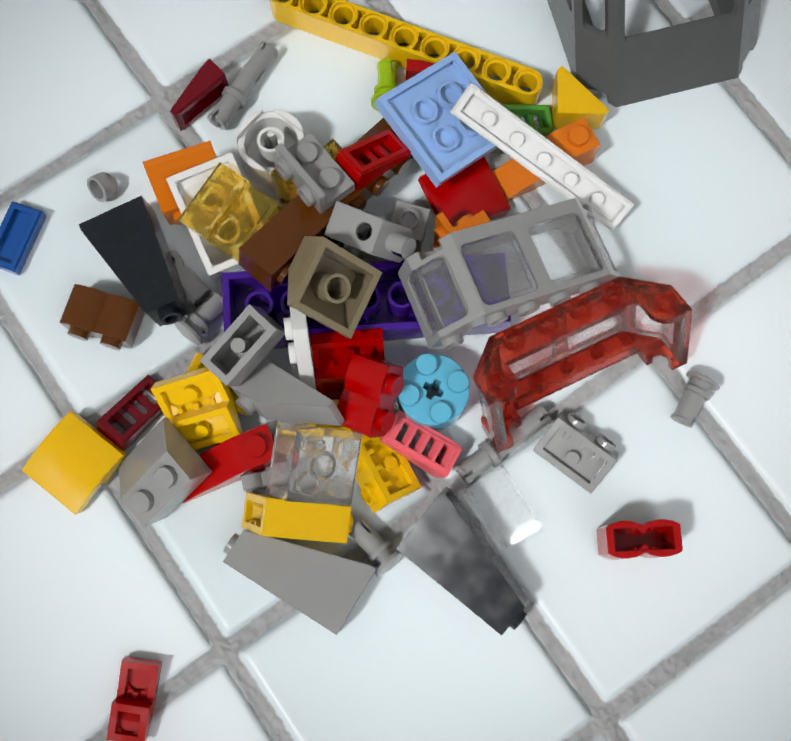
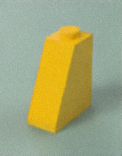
M246 492L241 528L260 536L347 544V537L353 528V515L351 514V506L339 503Z

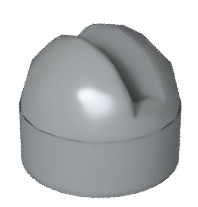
M106 172L97 173L87 179V186L91 195L99 202L108 200L117 192L118 184L116 179Z

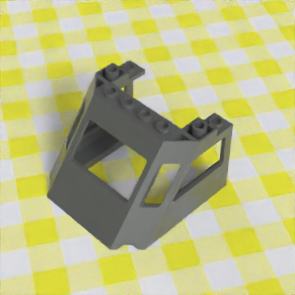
M585 0L547 1L572 75L588 90L594 88L604 93L609 104L620 107L738 78L748 52L753 50L757 44L762 0H709L714 13L712 17L625 37V0H605L604 30L593 26Z

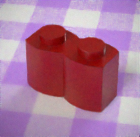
M353 354L345 375V389L337 405L338 410L345 419L341 426L370 438L385 436L394 424V401L404 387L403 367L369 354Z
M658 519L641 524L632 521H619L604 525L596 530L598 555L610 560L629 559L638 556L644 558L669 557L683 551L680 524L672 520Z

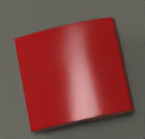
M482 157L437 188L426 174L418 179L435 216L443 212L453 227H455L456 222L467 214L474 216L484 210L491 220L505 216L511 210L485 157Z
M382 328L355 330L351 339L338 332L310 334L316 391L331 400H339L345 389V375L353 354H369L385 360Z

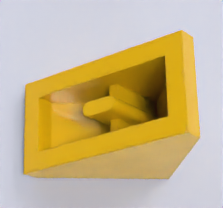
M561 66L557 69L552 84L553 128H561L585 117L591 129L598 130L603 125L609 109L569 71Z

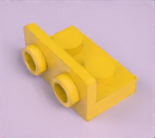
M363 435L348 444L342 450V455L347 470L353 474L360 487L363 501L370 506L373 513L422 488L406 458L380 442L381 437L370 438Z

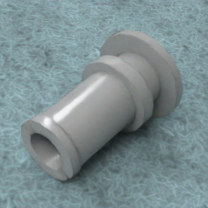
M212 291L194 312L185 315L186 320L184 322L179 320L174 323L175 326L189 341L201 345L203 341L199 335L201 333L206 334L209 331L208 326L223 311V298Z
M688 371L686 376L691 381L683 386L685 392L671 418L681 425L692 428L693 422L704 401H709L711 398L710 390L718 391L720 385L706 375Z
M365 518L361 520V523L358 522L354 525L349 534L369 556L368 561L371 565L375 563L378 566V569L375 571L377 577L391 570L403 555L398 550L394 552L391 549L392 543L389 540L385 542Z

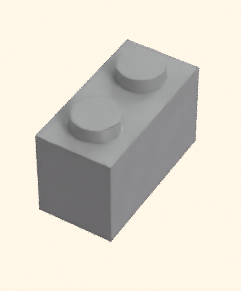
M249 304L200 359V362L226 386H240L283 338L285 330L262 308Z

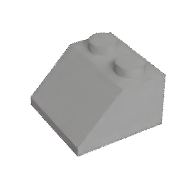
M163 418L119 465L120 499L140 524L145 527L167 518L212 473V470L168 418Z

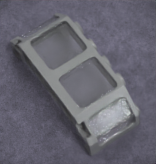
M576 198L449 233L439 239L441 246L434 248L433 251L422 254L416 252L407 257L397 273L429 349L440 346L444 350L454 348L464 342L463 336L475 326L486 323L488 327H493L506 321L509 315L518 313L520 317H524L539 310L540 305L549 303L551 307H555L571 299L572 295L578 293L581 297H594L595 301L613 294V287L624 278L620 272H617L593 221L595 217L590 206L587 204L582 206Z

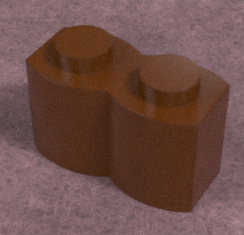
M74 284L59 323L69 329L67 334L84 341H88L89 336L100 338L101 345L120 351L122 346L133 347L145 312L134 300Z

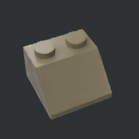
M304 236L288 269L287 305L351 339L383 272L325 237Z

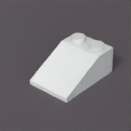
M232 152L166 178L211 281L221 278L222 273L236 272L243 269L239 265V247L264 224Z

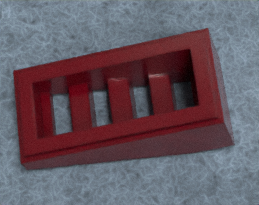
M210 58L202 65L170 110L174 122L180 131L187 128L223 97L221 93L223 89L229 86L225 73Z
M147 375L96 421L97 430L123 451L130 447L162 413L158 402L154 405L142 395L147 390L154 396L151 388L156 381L150 375ZM135 401L148 411L145 415L132 405ZM125 412L137 421L134 425L122 416ZM115 422L126 431L123 435L113 427Z

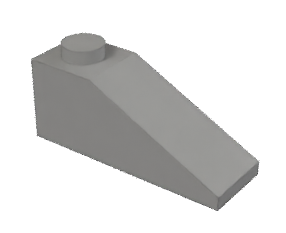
M265 358L240 386H230L239 397L235 401L237 405L251 416L256 412L266 420L336 426H341L345 421L334 401Z

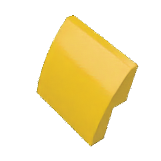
M207 367L155 382L152 386L151 391L165 418L171 421L194 450L222 443L242 433L239 416L229 386H226Z
M69 411L38 446L22 471L76 515L83 512L100 485L110 480L126 456V453L75 411Z

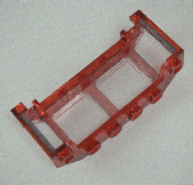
M619 276L490 336L472 379L479 393L482 409V428L497 453L514 446L513 437L509 433V429L513 424L516 428L522 425L521 417L517 410L624 359L638 354L643 362L649 365L652 363L653 357L662 356L668 359V366L671 370L686 364L693 309L672 285Z

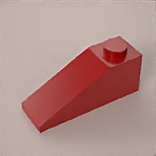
M267 424L261 425L236 435L199 454L212 470V473L183 503L240 481L243 475L259 473L266 470L265 467L284 463Z

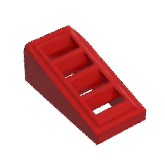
M387 129L339 150L335 162L355 183V191L407 159L411 151L390 129ZM381 145H384L391 152V154H388V152Z

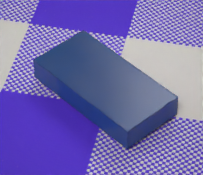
M14 201L11 202L0 225L1 270L20 276L47 217L43 211Z

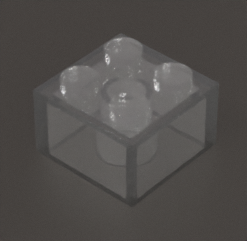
M277 420L266 494L291 502L351 506L362 434L336 427Z

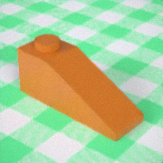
M585 117L563 126L546 136L547 139L584 166L593 162L601 146ZM513 158L492 171L507 201L547 184Z

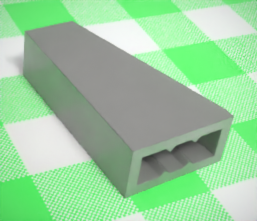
M243 530L240 536L235 533L223 551L227 554L223 560L225 564L336 635L376 571L374 567L368 564L275 538L260 536Z

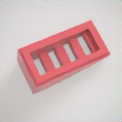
M397 410L394 413L395 420L392 428L379 441L436 479L446 478L462 451V447L432 428L415 423L405 413ZM404 424L408 429L401 442L395 439ZM417 433L418 435H420V437L418 438L413 449H411L408 446L411 443L414 435ZM429 441L432 443V446L425 457L422 455V452ZM440 450H442L443 452L436 463L435 460Z

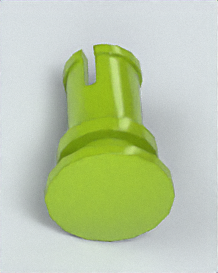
M390 58L381 59L377 63L378 84L374 87V95L371 97V106L376 111L378 109L374 104L377 98L398 86V63L395 60L392 62Z

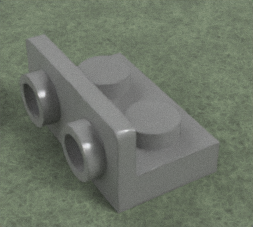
M311 133L288 149L282 143L275 146L277 161L274 164L277 171L286 181L291 179L298 187L297 193L308 207L313 205L320 214L334 206L336 201H341L355 191V183Z
M561 411L533 451L591 494L617 462L619 454L615 450L617 446L602 434L596 436L587 430V423L576 414L570 412L567 415Z

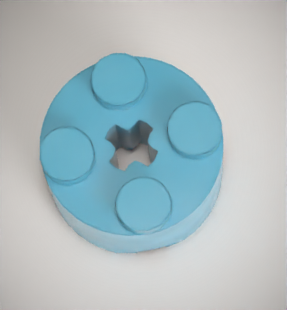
M422 354L404 368V387L397 397L399 410L415 423L430 427L435 431L453 425L462 415L469 398V378L463 369L452 359L436 354ZM435 388L438 390V396H434L432 400L426 397L427 390Z

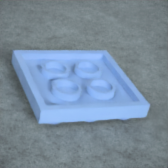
M456 52L378 97L374 104L402 143L411 151V155L436 188L497 148L450 113L451 108L470 82L485 92Z

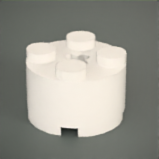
M274 109V111L268 112L259 110L250 114L241 123L237 133V148L246 174L255 183L276 191L282 190L293 183L291 179L288 181L283 179L274 163L277 161L275 146L282 143L288 149L305 137L302 126L296 117L282 109Z

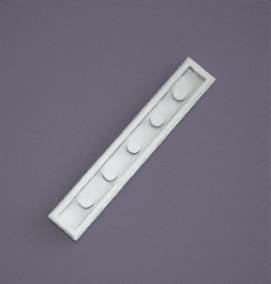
M469 83L451 108V114L567 199L576 198L582 206L585 204L589 205L595 219L611 231L617 227L634 206L632 201L474 83Z

